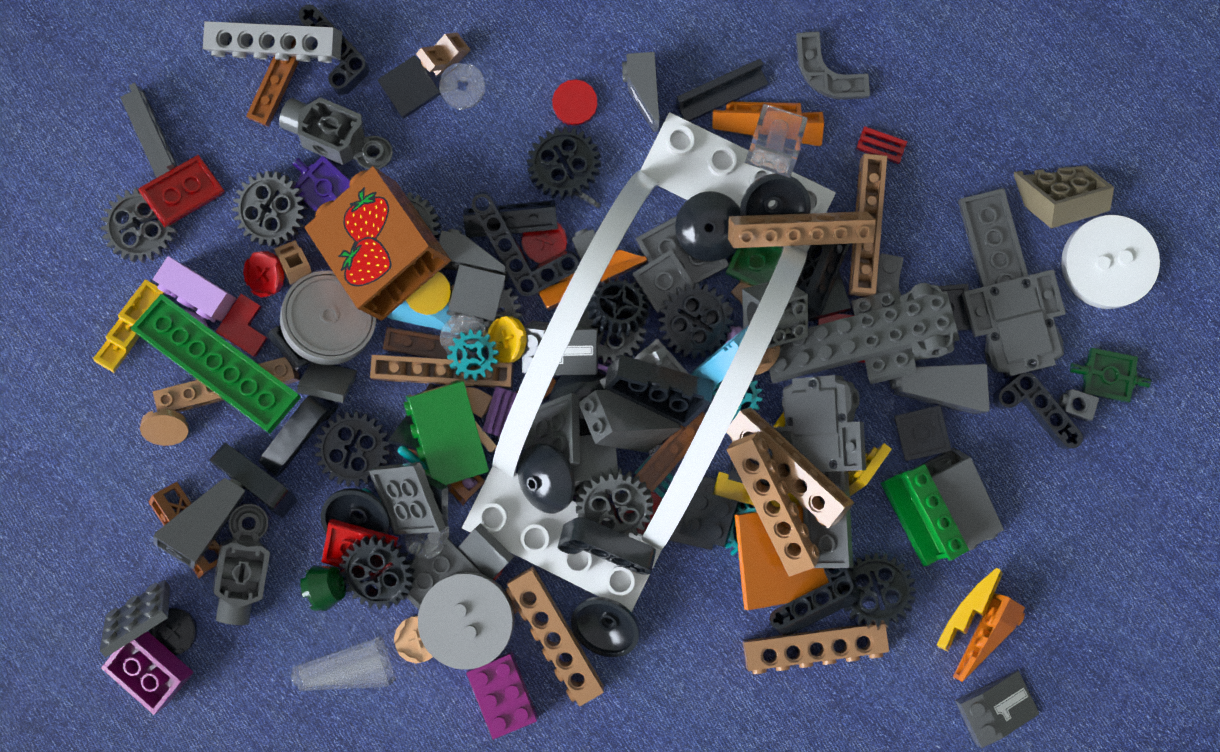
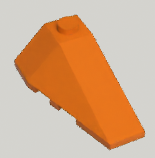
M995 593L985 617L982 616L953 677L963 682L1016 626L1022 623L1025 613H1023L1025 607L1007 596Z

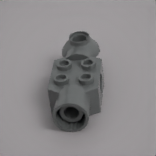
M321 97L310 104L290 98L281 111L279 118L280 127L297 134L302 147L342 165L355 159L365 169H370L374 166L379 170L385 167L391 160L393 152L390 143L379 136L365 137V127L362 116L359 113ZM372 154H378L376 157H370Z
M244 504L237 507L229 519V529L233 537L220 542L213 592L219 597L216 621L221 623L248 625L252 604L263 598L270 551L259 542V539L266 533L268 517L265 511L257 505ZM246 517H253L255 519L254 525L250 528L242 526V521Z

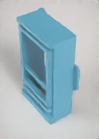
M749 326L709 356L691 375L712 380L714 391L717 388L716 385L723 380Z

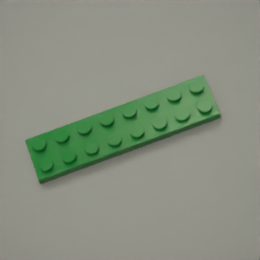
M162 293L130 328L134 333L269 434L272 433L301 398L298 393Z

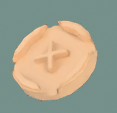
M412 616L404 620L396 629L394 643L398 654L406 661L412 663H422L433 658L420 638L418 616Z

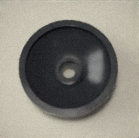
M782 173L768 174L757 179L748 187L741 201L740 215L809 214L811 210L810 197L806 188L796 178ZM775 200L773 206H768L770 201Z
M714 191L702 192L688 199L680 208L675 225L676 235L682 248L689 255L703 261H718L731 255L737 248H733L728 240L729 216H741L739 205L729 196ZM710 223L713 225L714 229L712 232L705 230L706 224Z
M599 371L596 375H563L553 386L550 401L573 393L578 395L580 402L595 390H607L603 388L599 381L606 377V375ZM579 406V436L591 435Z
M546 443L532 445L522 453L518 464V480L526 499L535 508L544 513L554 514L566 509L572 502L575 492L574 474L566 457L557 448Z
M346 488L334 492L325 501L321 510V523L326 534L328 523L331 519L388 534L390 530V517L384 504L373 494L361 489Z
M604 597L588 598L576 606L571 617V627L575 637L585 648L605 657L624 656L630 653L638 643L640 627L637 619L627 607L615 600Z

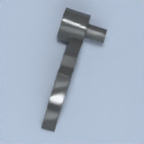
M574 192V195L597 208L601 206L588 195L582 193V196H580L577 192Z

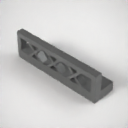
M134 82L129 85L131 92L120 98L157 178L178 165L144 90Z

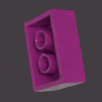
M148 631L112 653L101 667L153 715L171 702L194 673Z
M512 652L497 657L484 666L469 669L466 672L492 739L501 737L538 720L537 712Z

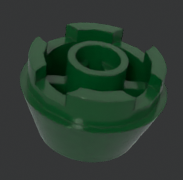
M314 565L305 571V578H301L303 598L308 597L312 604L309 608L313 611H328L345 597L346 584L344 583V577L339 575L340 570L336 567Z

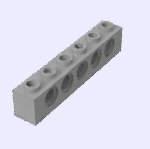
M204 21L203 49L211 52V56L225 57V54H232V57L246 58V55H254L253 58L263 60L268 59V56H275V59L288 61L289 57H296L297 61L310 62V58H318V61L323 63H332V59L340 60L342 31L333 27ZM232 36V42L228 45V39ZM253 37V43L249 46V40ZM274 38L275 43L270 48V41ZM294 39H296V45L292 49L291 43ZM317 40L318 46L313 50L312 45Z

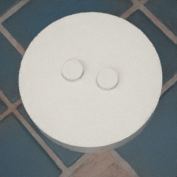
M1105 215L1088 221L1072 233L1064 246L1061 264L1063 276L1068 287L1080 300L1097 308L1115 309L1134 303L1149 292L1159 273L1160 258L1153 237L1141 224L1124 216Z

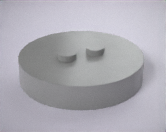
M333 271L310 273L296 281L288 290L280 312V326L288 345L304 359L322 365L341 364L356 357L368 344L376 325L375 317L357 309Z
M474 572L456 573L439 581L425 595L418 613V630L427 651L442 664L456 669H475L493 661L507 646L514 629V610L508 594L495 580Z

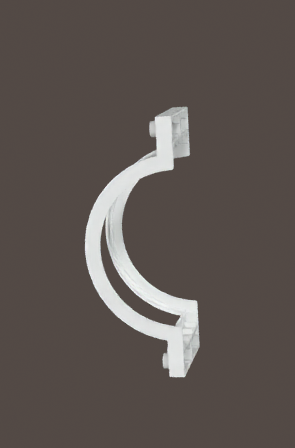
M669 112L641 170L630 178L604 218L547 327L504 425L495 451L493 466L462 529L471 533L481 523L509 552L599 597L615 600L632 612L650 574L642 575L585 551L578 554H567L560 551L557 547L563 525L578 517L576 502L572 501L566 509L558 513H544L535 508L526 499L519 484L518 473H516L520 454L530 428L574 331L626 231L644 201L656 186H660L686 200L702 192H720L732 198L740 207L744 193L753 182L768 174L782 173L796 178L806 188L811 202L810 213H826L836 192ZM775 200L770 201L768 206H773ZM810 245L783 246L784 249L750 325L656 513L643 535L638 533L636 536L633 533H629V537L656 549L653 567L661 550L668 542L696 492L752 381L798 281Z

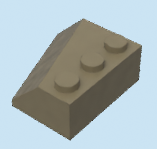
M1087 166L1058 168L1057 172L1052 173L1045 172L1043 169L1035 170L1034 174L1023 175L1022 171L1014 172V178L1024 206L1050 228L1097 216L1111 209L1114 187Z

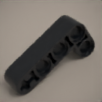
M305 5L299 10V19L304 26L335 28L315 6ZM311 16L316 19V26L308 17ZM343 35L341 47L344 46L347 49L341 54L340 60L335 59L339 65L330 72L328 77L331 87L336 93L341 95L349 93L369 73V66L364 57ZM355 63H362V67L359 70H352ZM339 78H345L346 80L343 85H335Z
M1022 373L1013 377L994 393L993 402L1000 409L1012 408L1022 401L1060 448L1072 449L1081 445L1083 441L1081 431L1032 373ZM1022 378L1028 381L1029 386L1026 390L1020 386ZM1004 392L1008 393L1011 397L1009 404H1005L1002 400ZM1037 396H1040L1043 400L1041 408L1035 404ZM1052 414L1058 418L1056 426L1050 423V416ZM1068 434H1071L1072 437L1069 439L1070 442L1067 443V441H1066V440L1068 439V436H1067V435H1068Z
M309 395L290 417L258 462L275 477H278L288 467L318 426L327 421L339 406L332 400Z
M225 442L209 459L213 465L230 478L240 482L243 488L261 500L282 519L298 501L286 487Z
M581 517L574 518L563 525L557 547L560 551L567 554H578L585 551L642 575L651 574L656 549L648 544Z
M824 568L829 583L775 609L770 615V624L779 633L790 635L855 603L860 596V591L850 568H841L836 574H833L835 568ZM850 586L849 592L842 594L844 588ZM829 597V601L821 605L822 600ZM808 607L806 614L800 615L802 609Z

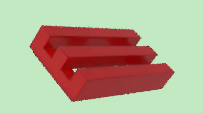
M864 126L856 149L872 155L887 156L888 161L899 164L907 141ZM867 134V135H869V136H872V137H875V138H878V139L887 141V142H889V143L898 145V146H900V147L898 148V147L889 145V144H887V143H884V142H881V141L872 139V138L867 137V136H865V135ZM863 141L875 145L877 147L897 153V156L862 145Z

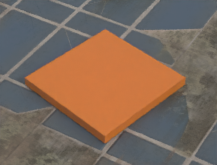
M797 505L799 510L798 516L801 522L804 523L803 507L801 505ZM757 511L735 515L745 610L786 604L829 583L824 568H812L789 577ZM781 522L784 527L791 528L787 522ZM791 543L794 548H801L797 543Z

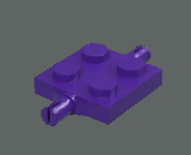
M321 156L315 164L309 167L300 158H297L296 161L302 167L295 161L292 164L302 173L294 189H302L299 196L306 197L305 202L314 211H317L322 204L335 200L349 188L350 180L324 156Z

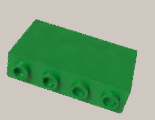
M459 379L445 386L414 395H406L407 401L403 402L407 416H412L414 424L410 425L413 438H418L420 447L416 449L420 461L424 460L426 475L448 485L489 472L464 381Z
M925 464L900 472L880 483L923 567L939 559L947 558L949 561L954 560L969 551Z

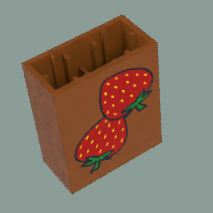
M374 166L353 176L350 180L349 188L335 200L322 204L317 209L315 218L304 227L357 309L381 321L451 261L398 183Z

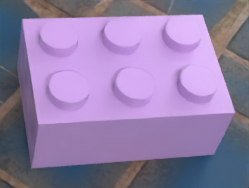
M169 256L152 279L159 284L157 287L159 290L177 298L178 302L188 308L190 307L193 310L198 308L197 314L214 323L216 320L222 322L237 300L236 297Z

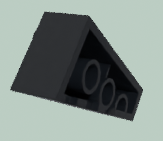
M619 355L607 369L605 389L686 428L712 403L713 381Z

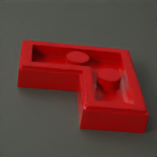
M240 294L216 332L256 357L268 338L249 325L262 306L245 295Z

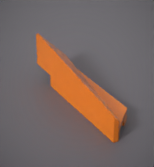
M730 102L726 105V110H713L712 128L821 146L824 117L823 112L802 113L801 103Z
M619 249L615 251L600 281L605 283L608 277L613 280L617 276L619 277L647 263V258ZM574 273L558 281L559 283L538 292L548 311L558 307Z

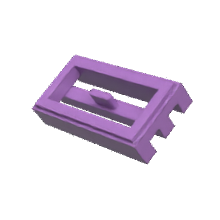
M495 387L483 426V432L501 436L517 393L501 387Z

